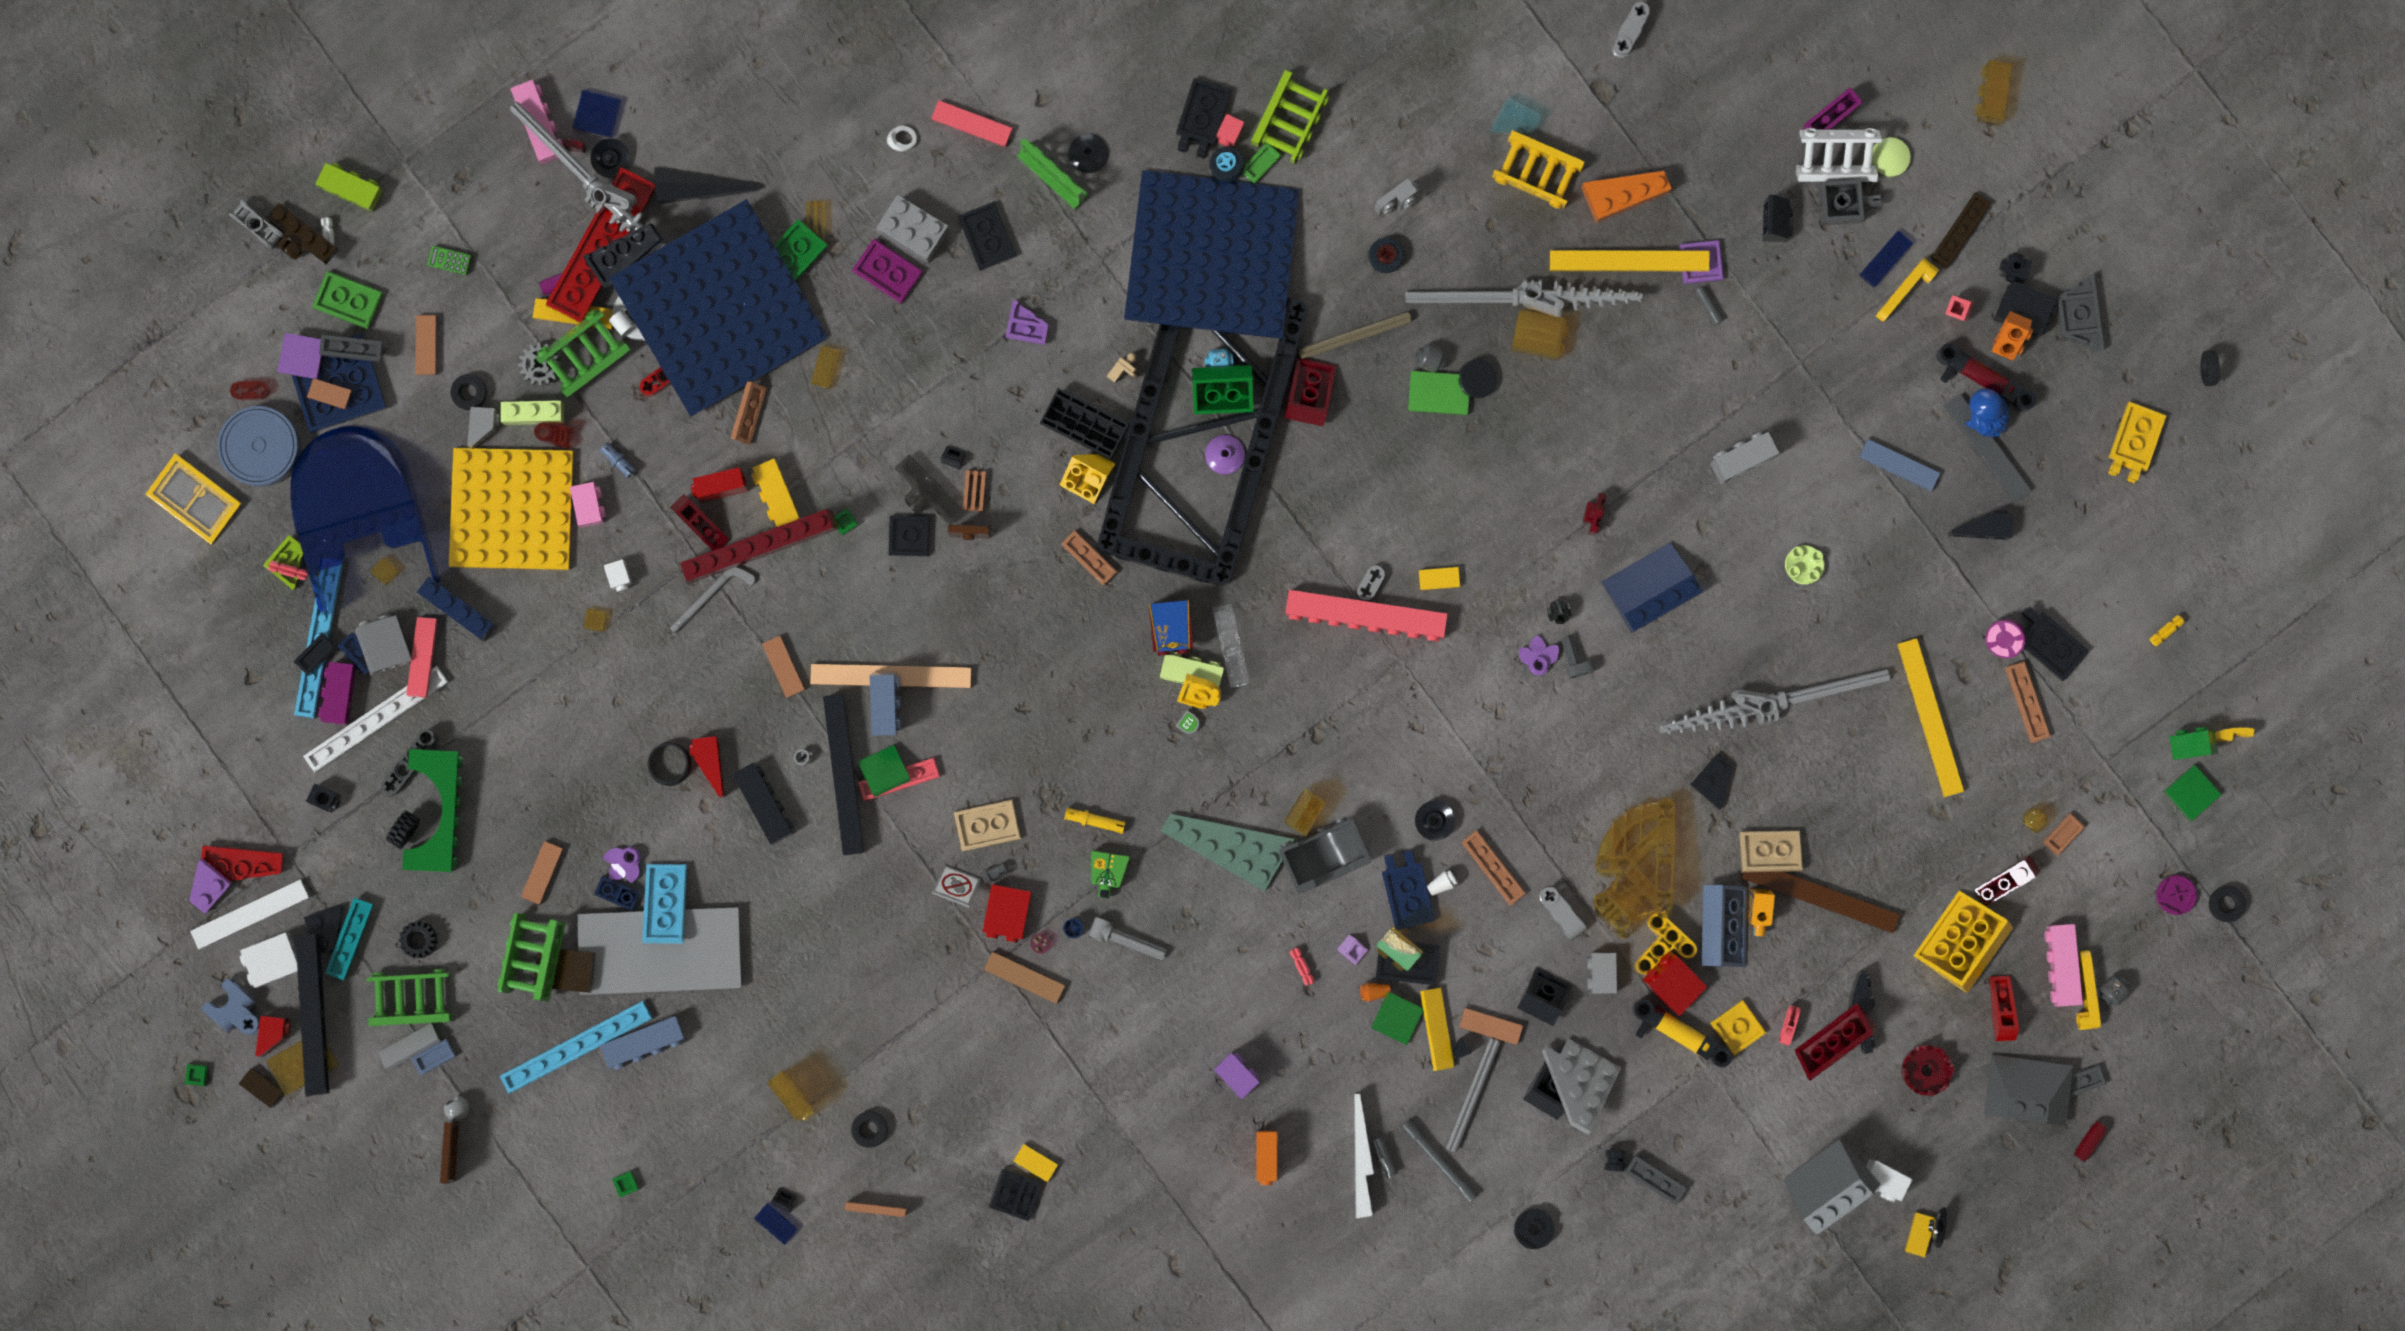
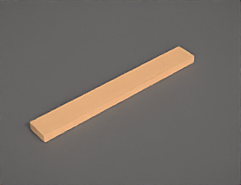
M811 664V685L870 686V675L872 672L897 671V676H901V687L971 688V668Z

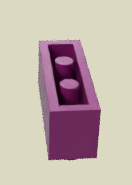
M1850 87L1806 122L1801 130H1806L1807 128L1832 130L1857 110L1863 102Z
M329 662V665L325 667L324 677L327 678L326 686L322 687L321 697L324 700L323 706H320L318 713L321 722L349 725L357 670L355 665Z

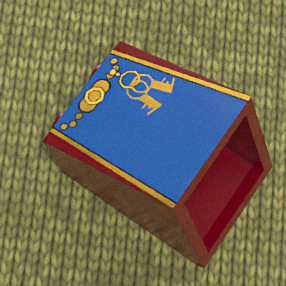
M1189 600L1149 604L1153 652H1157L1158 656L1170 655L1169 651L1177 650L1178 654L1190 653L1189 649H1193Z

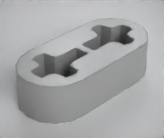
M1372 566L1368 569L1357 589V596L1360 600L1370 601L1374 597L1385 576L1383 568ZM1379 570L1381 578H1376L1374 583L1370 582L1372 578L1370 572ZM1368 584L1371 585V588L1369 590L1371 595H1366V597H1363V592L1360 591L1361 588L1366 589Z

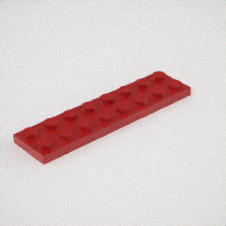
M622 167L612 183L614 187L636 197L637 202L632 206L633 210L631 211L634 216L639 212L643 213L655 191L654 183ZM608 208L600 214L595 213L546 302L547 307L578 323L585 319L602 288L601 283L583 258V255L592 253L596 249L612 243V241L630 233L626 229L623 232L619 230L622 223H617L616 221L613 224L609 223L613 213Z

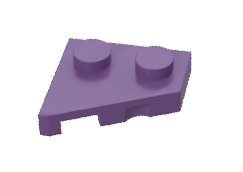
M1013 300L1006 338L1045 345L1049 325L1036 317L1030 310L1020 305L1018 301Z
M201 858L197 864L189 901L205 914L232 882Z

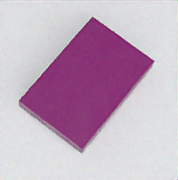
M876 239L871 241L852 269L853 273L900 304L903 303L923 273L921 269Z

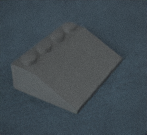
M1842 1138L1836 1140L1783 1180L1803 1220L1816 1235L1874 1195L1881 1185Z

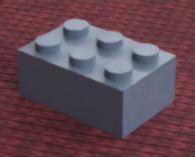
M897 671L872 672L870 675L872 736L896 735L902 728V716H898V710L902 708V698L898 696V690L901 688V676H897Z

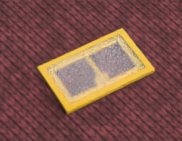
M177 453L173 455L145 494L211 545L242 504Z

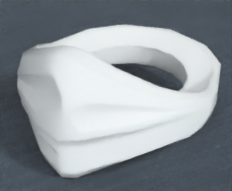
M898 126L889 132L887 143L894 150L907 151L914 147L917 136L910 127ZM900 131H907L912 136V142L907 145L897 142L896 134Z

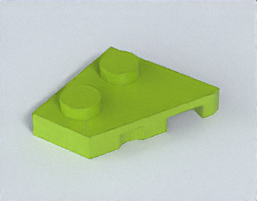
M288 535L263 566L268 569L270 561L273 560L279 562V564L284 563L300 569L305 547ZM278 571L272 572L292 590L296 588L298 577L294 578L279 574Z

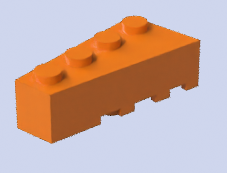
M1664 171L1584 182L1581 186L1596 223L1665 196L1672 189Z

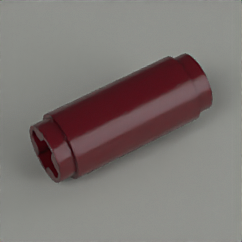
M2097 1121L2092 1124L2073 1155L2084 1162L2087 1159L2089 1160L2106 1135L2108 1128Z

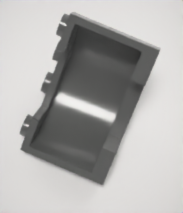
M1346 817L1335 821L1336 825L1332 828L1327 829L1324 826L1315 830L1316 835L1309 837L1306 834L1297 838L1298 842L1292 844L1291 841L1280 845L1279 853L1298 895L1372 863L1353 818L1349 820Z

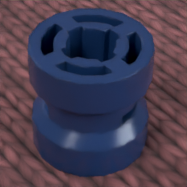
M1071 918L1064 923L1063 931L1067 937L1075 939L1082 935L1084 926L1078 919Z

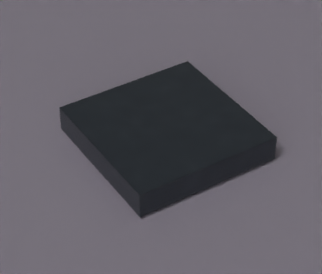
M890 515L889 556L929 557L930 516Z

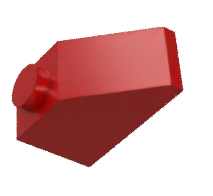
M260 1016L255 1056H265L286 1039L291 1030V1023H288V1018Z

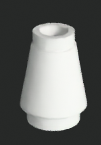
M1451 870L1442 872L1427 885V888L1433 896L1455 888L1454 886L1458 882Z

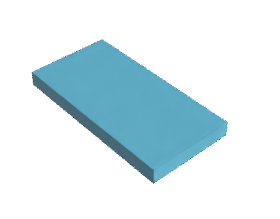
M647 864L643 943L684 944L687 864Z

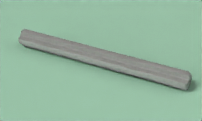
M1491 1038L1488 1042L1446 1149L1449 1151L1457 1152L1499 1048L1500 1041Z

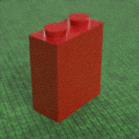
M740 467L692 478L694 483L691 484L692 494L701 503L748 492L745 475Z
M991 884L982 931L987 933L986 937L998 939V935L1005 936L1006 941L1018 943V939L1023 940L1032 892Z
M1671 951L1663 955L1657 965L1650 969L1642 979L1679 1016L1707 988L1691 969Z

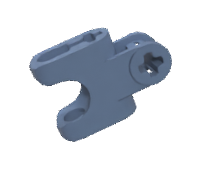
M226 978L222 983V988L228 993L227 1004L219 1008L213 1003L205 1002L201 1007L202 1011L228 1033L236 1026L244 1034H258L260 1017L250 1009L256 1003V1000L235 981ZM249 1021H253V1022H252V1025L254 1026L253 1028H249V1026H250V1024L248 1023Z

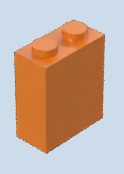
M1256 1131V1181H1260V1185H1273V1181H1277V1131Z

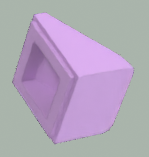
M1348 935L1337 949L1355 965L1368 951L1364 945L1351 935Z

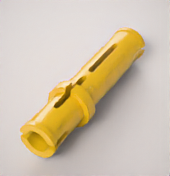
M1067 807L1064 820L1082 823V826L1086 824L1123 834L1125 821Z

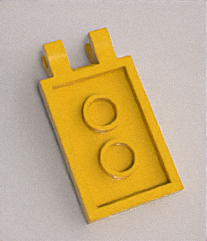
M2132 402L2127 403L2108 458L2113 459L2108 474L2116 476L2120 473L2121 466L2131 469L2127 481L2131 483L2138 481L2141 470L2145 472L2148 470L2166 415Z

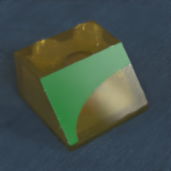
M1393 926L1388 929L1375 945L1378 948L1376 952L1385 959L1387 957L1391 958L1394 961L1392 965L1399 971L1403 969L1408 971L1423 953L1420 948Z

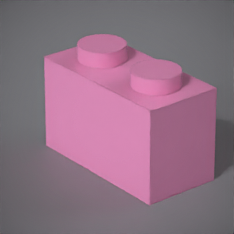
M590 482L570 487L578 526L583 528L604 523L603 518L606 517L604 505H600L599 498H602L600 486Z

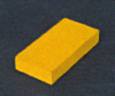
M1459 567L1418 571L1420 591L1460 588Z
M1023 1144L1013 1161L1046 1182L1049 1181L1058 1166L1057 1163Z
M1915 1212L1905 1252L1925 1257L1932 1233L1928 1230L1930 1220H1935V1218Z

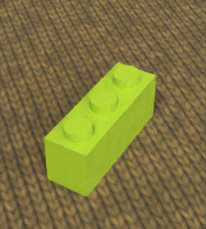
M325 163L315 183L320 189L371 212L374 211L383 192L378 187L379 183L368 179V181L360 179L361 175L354 171L347 173L343 171L342 166L336 163H332V165Z

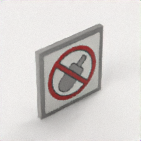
M944 865L931 893L969 908L981 879Z

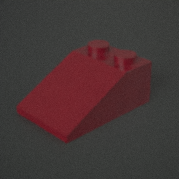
M1297 357L1285 413L1286 419L1324 426L1336 370L1335 365Z

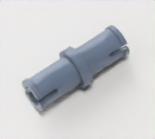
M609 442L604 444L606 447L602 446L599 451L611 461V465L617 467L627 479L631 477L630 474L634 475L636 469Z

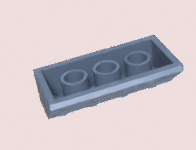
M1703 885L1702 966L1746 967L1747 887Z

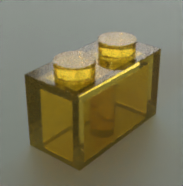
M1304 788L1283 822L1306 836L1327 802Z

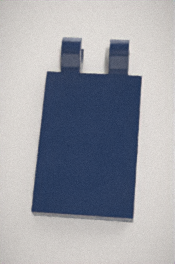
M1412 850L1403 852L1407 866L1395 868L1392 854L1384 856L1387 870L1382 871V876L1395 930L1435 921L1421 862L1415 863Z

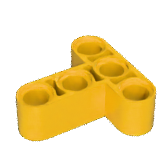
M1651 914L1647 919V926L1658 937L1636 960L1635 969L1638 973L1645 975L1669 951L1673 950L1681 958L1688 959L1695 956L1697 947L1692 940L1663 914ZM1655 916L1662 920V925L1659 928H1655L1652 925V919ZM1670 930L1675 931L1677 934V938L1673 942L1667 939V933ZM1684 944L1691 946L1692 951L1689 955H1685L1682 952ZM1656 945H1660L1663 948L1661 956H1656L1653 952V948ZM1642 960H1647L1650 964V968L1647 971H1643L1640 968Z

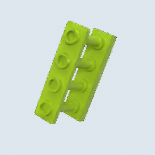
M1285 70L1255 131L1251 145L1259 147L1260 143L1264 144L1266 142L1291 154L1290 162L1294 164L1296 159H1301L1304 153L1302 146L1304 142H1309L1313 133L1310 131L1313 124L1317 125L1321 114H1319L1321 106L1325 108L1330 97L1327 96L1328 90L1325 88L1320 95L1294 83V80L1291 79L1292 73ZM1292 90L1318 102L1313 113L1285 100V97H1283L1285 91ZM1277 107L1280 109L1283 107L1309 119L1305 130L1277 118V115H1275ZM1275 125L1301 137L1297 147L1295 148L1269 136V133L1266 132L1268 126Z

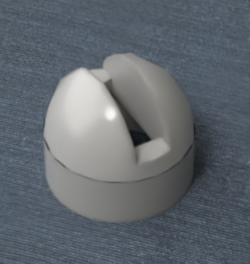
M800 749L795 752L794 761L800 766H806L810 763L811 756L806 750Z

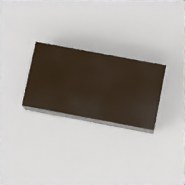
M250 1068L239 1082L241 1087L269 1108H272L284 1093V1091L253 1068Z

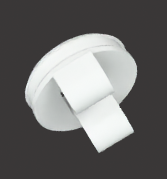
M618 296L613 306V316L609 320L623 338L626 336L633 340L644 341L645 339L639 329L626 314L628 311Z

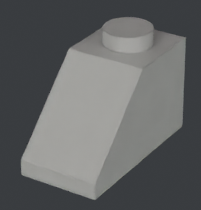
M470 408L467 444L469 448H477L496 432L497 426L500 425V414H498L495 408Z

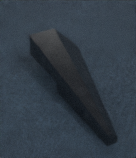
M654 167V183L659 204L692 199L703 200L758 191L757 184Z

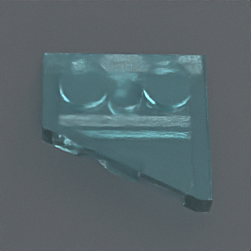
M1507 97L1490 132L1511 133L1513 130L1518 133H1533L1542 114Z

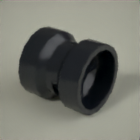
M1606 1150L1605 1156L1608 1159L1607 1163H1605V1170L1625 1172L1623 1159L1626 1157V1151Z

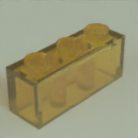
M1989 60L1982 66L1980 76L1983 77V83L1979 85L1977 96H1980V102L1976 104L1974 115H1977L1976 122L1999 126L2003 123L2012 63Z

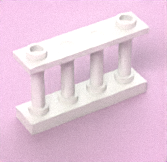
M1807 128L1806 130H1800L1801 141L1806 143L1804 164L1796 165L1798 182L1861 179V182H1877L1876 166L1871 164L1874 143H1882L1879 130L1873 128L1865 130H1816L1814 128ZM1814 143H1826L1823 165H1812ZM1834 143H1846L1844 164L1832 165ZM1854 143H1866L1864 163L1862 165H1852Z

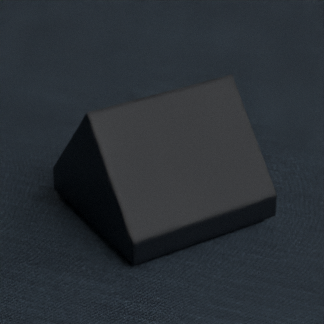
M947 446L941 456V463L960 469L965 452Z
M1461 1039L1457 1040L1453 1058L1459 1059L1471 1054L1465 1042Z
M778 1188L771 1204L790 1213L797 1196Z

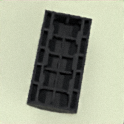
M1057 388L1040 421L1041 425L1110 460L1116 453L1129 426V423L1060 388Z

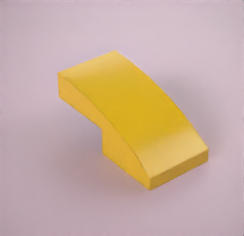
M2230 728L2215 732V737L2217 741L2231 742L2233 735L2245 738L2253 737L2255 729Z

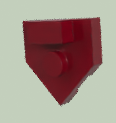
M1598 493L1595 503L1587 502L1582 522L1590 524L1588 534L1595 535L1598 532L1600 525L1598 523L1601 521L1605 507L1603 503L1606 501V494Z

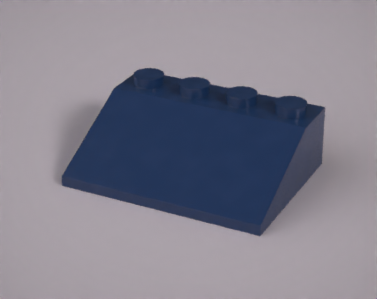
M1671 543L1666 544L1601 582L1631 634L1703 592L1694 575Z

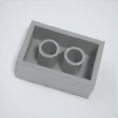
M899 195L896 196L876 227L878 233L929 263L949 232L948 225Z
M1761 431L1748 439L1749 442L1745 443L1743 440L1733 445L1731 451L1727 452L1725 449L1713 457L1714 460L1710 465L1721 485L1774 459L1779 454L1769 432L1763 434Z

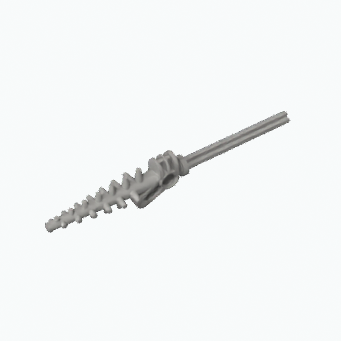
M518 101L510 107L511 111L584 183L583 187L587 192L585 201L588 204L591 203V207L596 208L598 214L608 208L613 213L609 223L613 224L615 221L622 223L619 229L621 232L625 229L627 232L643 227L639 222L643 214L639 212L634 216L631 213L633 210L632 206L637 202L634 195L616 188L610 183L600 182L596 174L592 175ZM659 243L649 253L651 254L657 251L658 249L664 247L666 244Z
M1523 279V283L1519 287L1513 288V291L1405 292V303H1513V306L1523 304L1529 310H1536L1557 318L1563 315L1564 307L1567 308L1569 303H1573L1574 310H1578L1581 303H1586L1587 308L1590 309L1594 302H1599V306L1603 307L1606 302H1612V305H1616L1619 301H1625L1628 304L1631 301L1641 302L1643 300V293L1635 291L1628 293L1622 291V289H1619L1618 292H1613L1608 287L1605 289V292H1601L1600 289H1597V286H1593L1592 291H1588L1581 284L1579 291H1576L1571 283H1567L1566 290H1563L1562 286H1559L1558 281L1554 282L1553 290H1543L1542 279H1539V282H1534V279H1532V282H1527V279Z
M1885 669L1786 694L1781 691L1777 695L1736 689L1732 693V698L1737 703L1736 705H1728L1726 707L1724 700H1720V709L1714 711L1712 705H1708V713L1701 714L1698 709L1696 710V716L1689 718L1688 714H1685L1683 720L1676 721V719H1672V723L1660 724L1659 731L1660 733L1667 732L1671 734L1672 731L1680 730V733H1684V729L1692 727L1693 732H1696L1697 726L1704 725L1705 730L1708 731L1710 730L1711 723H1716L1720 730L1722 729V721L1726 720L1729 721L1731 728H1735V718H1741L1743 727H1747V716L1755 714L1760 725L1764 724L1765 721L1768 723L1771 720L1779 721L1780 713L1787 709L1788 705L1889 681L1890 675L1888 670ZM1769 701V704L1762 708L1763 704Z

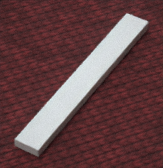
M438 666L431 670L428 697L449 683ZM406 686L303 757L314 773H316L426 698L407 696Z

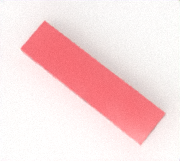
M939 100L931 118L933 121L1002 147H1006L1012 132L1011 127Z
M417 617L406 693L409 697L428 698L438 619Z
M935 758L906 766L905 769L911 781L877 797L939 778L940 774ZM866 779L859 781L858 785L863 801L873 799L874 796Z

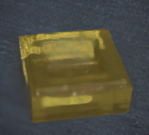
M383 557L370 572L381 583L386 585L399 570Z
M587 609L583 628L604 632L607 612Z

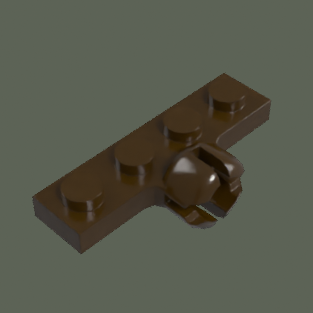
M280 203L266 217L285 233L283 239L278 243V247L292 259H297L302 252L308 251L327 265L338 252V249Z

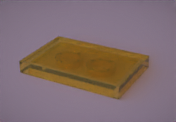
M302 1040L266 1060L285 1096L305 1086ZM327 1044L328 1069L331 1071L340 1065Z

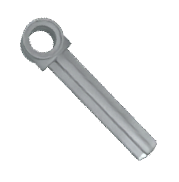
M1095 917L1088 934L1089 937L1101 942H1106L1108 939L1159 960L1164 959L1166 949L1113 929L1112 923Z

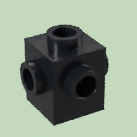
M2019 253L2009 254L2000 263L2001 277H2004L2008 282L2018 281L2024 283L2028 278L2032 260L2025 259L2024 255Z

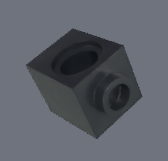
M314 783L306 802L332 813L340 803V799H338L340 794ZM326 793L329 796V801L326 804H322L320 798Z

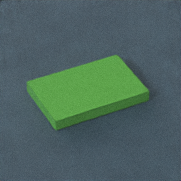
M327 271L312 308L369 330L383 292Z
M1411 371L1408 411L1467 416L1469 396L1460 388L1458 381L1460 374Z

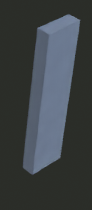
M1867 439L1859 456L1860 459L1930 492L1933 490L1940 475L1939 472Z

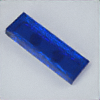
M1898 230L1859 276L1874 288L1913 242Z

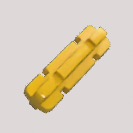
M2180 615L2175 616L2171 620L2172 622H2168L2157 634H2154L2149 639L2155 647L2163 642L2162 640L2167 639L2177 628H2180L2185 623Z

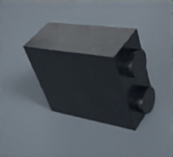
M2011 281L2006 288L1994 321L2003 324L2009 312H2014L2032 320L2030 328L2033 329L2031 336L2039 338L2042 334L2045 335L2048 330L2049 324L2047 321L2049 316L2052 317L2057 308L2054 305L2056 299Z

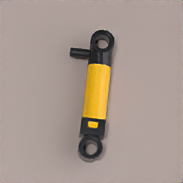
M1638 1000L1633 1004L1632 1012L1634 1016L1643 1021L1635 1034L1640 1039L1643 1038L1649 1026H1652L1704 1060L1708 1061L1710 1059L1714 1066L1726 1067L1731 1063L1732 1054L1727 1048L1717 1047L1719 1043L1693 1029L1649 1000ZM1640 1004L1647 1005L1648 1012L1646 1015L1639 1013L1638 1007ZM1720 1051L1726 1055V1059L1722 1063L1716 1060V1055Z

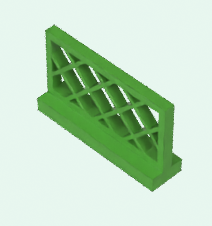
M1025 138L1020 141L1021 151L1017 158L1075 210L1088 197V194L1031 141L1028 142Z

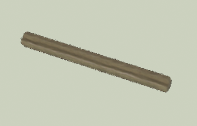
M1405 312L1298 349L1299 357L1305 359L1408 324L1412 321L1410 313Z

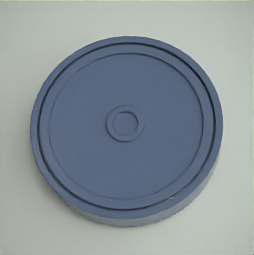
M251 406L234 413L224 423L219 433L217 450L222 466L233 478L249 486L267 487L281 482L294 470L299 460L301 444L295 426L286 416L269 407Z

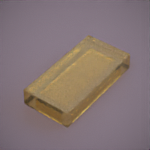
M825 346L820 347L810 382L811 385L830 390L840 350Z

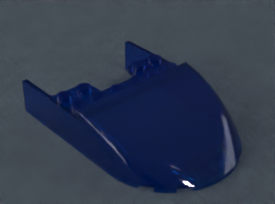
M358 426L335 428L313 439L303 449L293 468L290 482V500L296 535L299 538L319 612L325 616L329 615L317 572L338 566L344 562L346 555L343 543L380 532L382 533L384 543L389 548H399L412 543L422 542L432 578L436 582H441L407 462L397 446L384 435Z

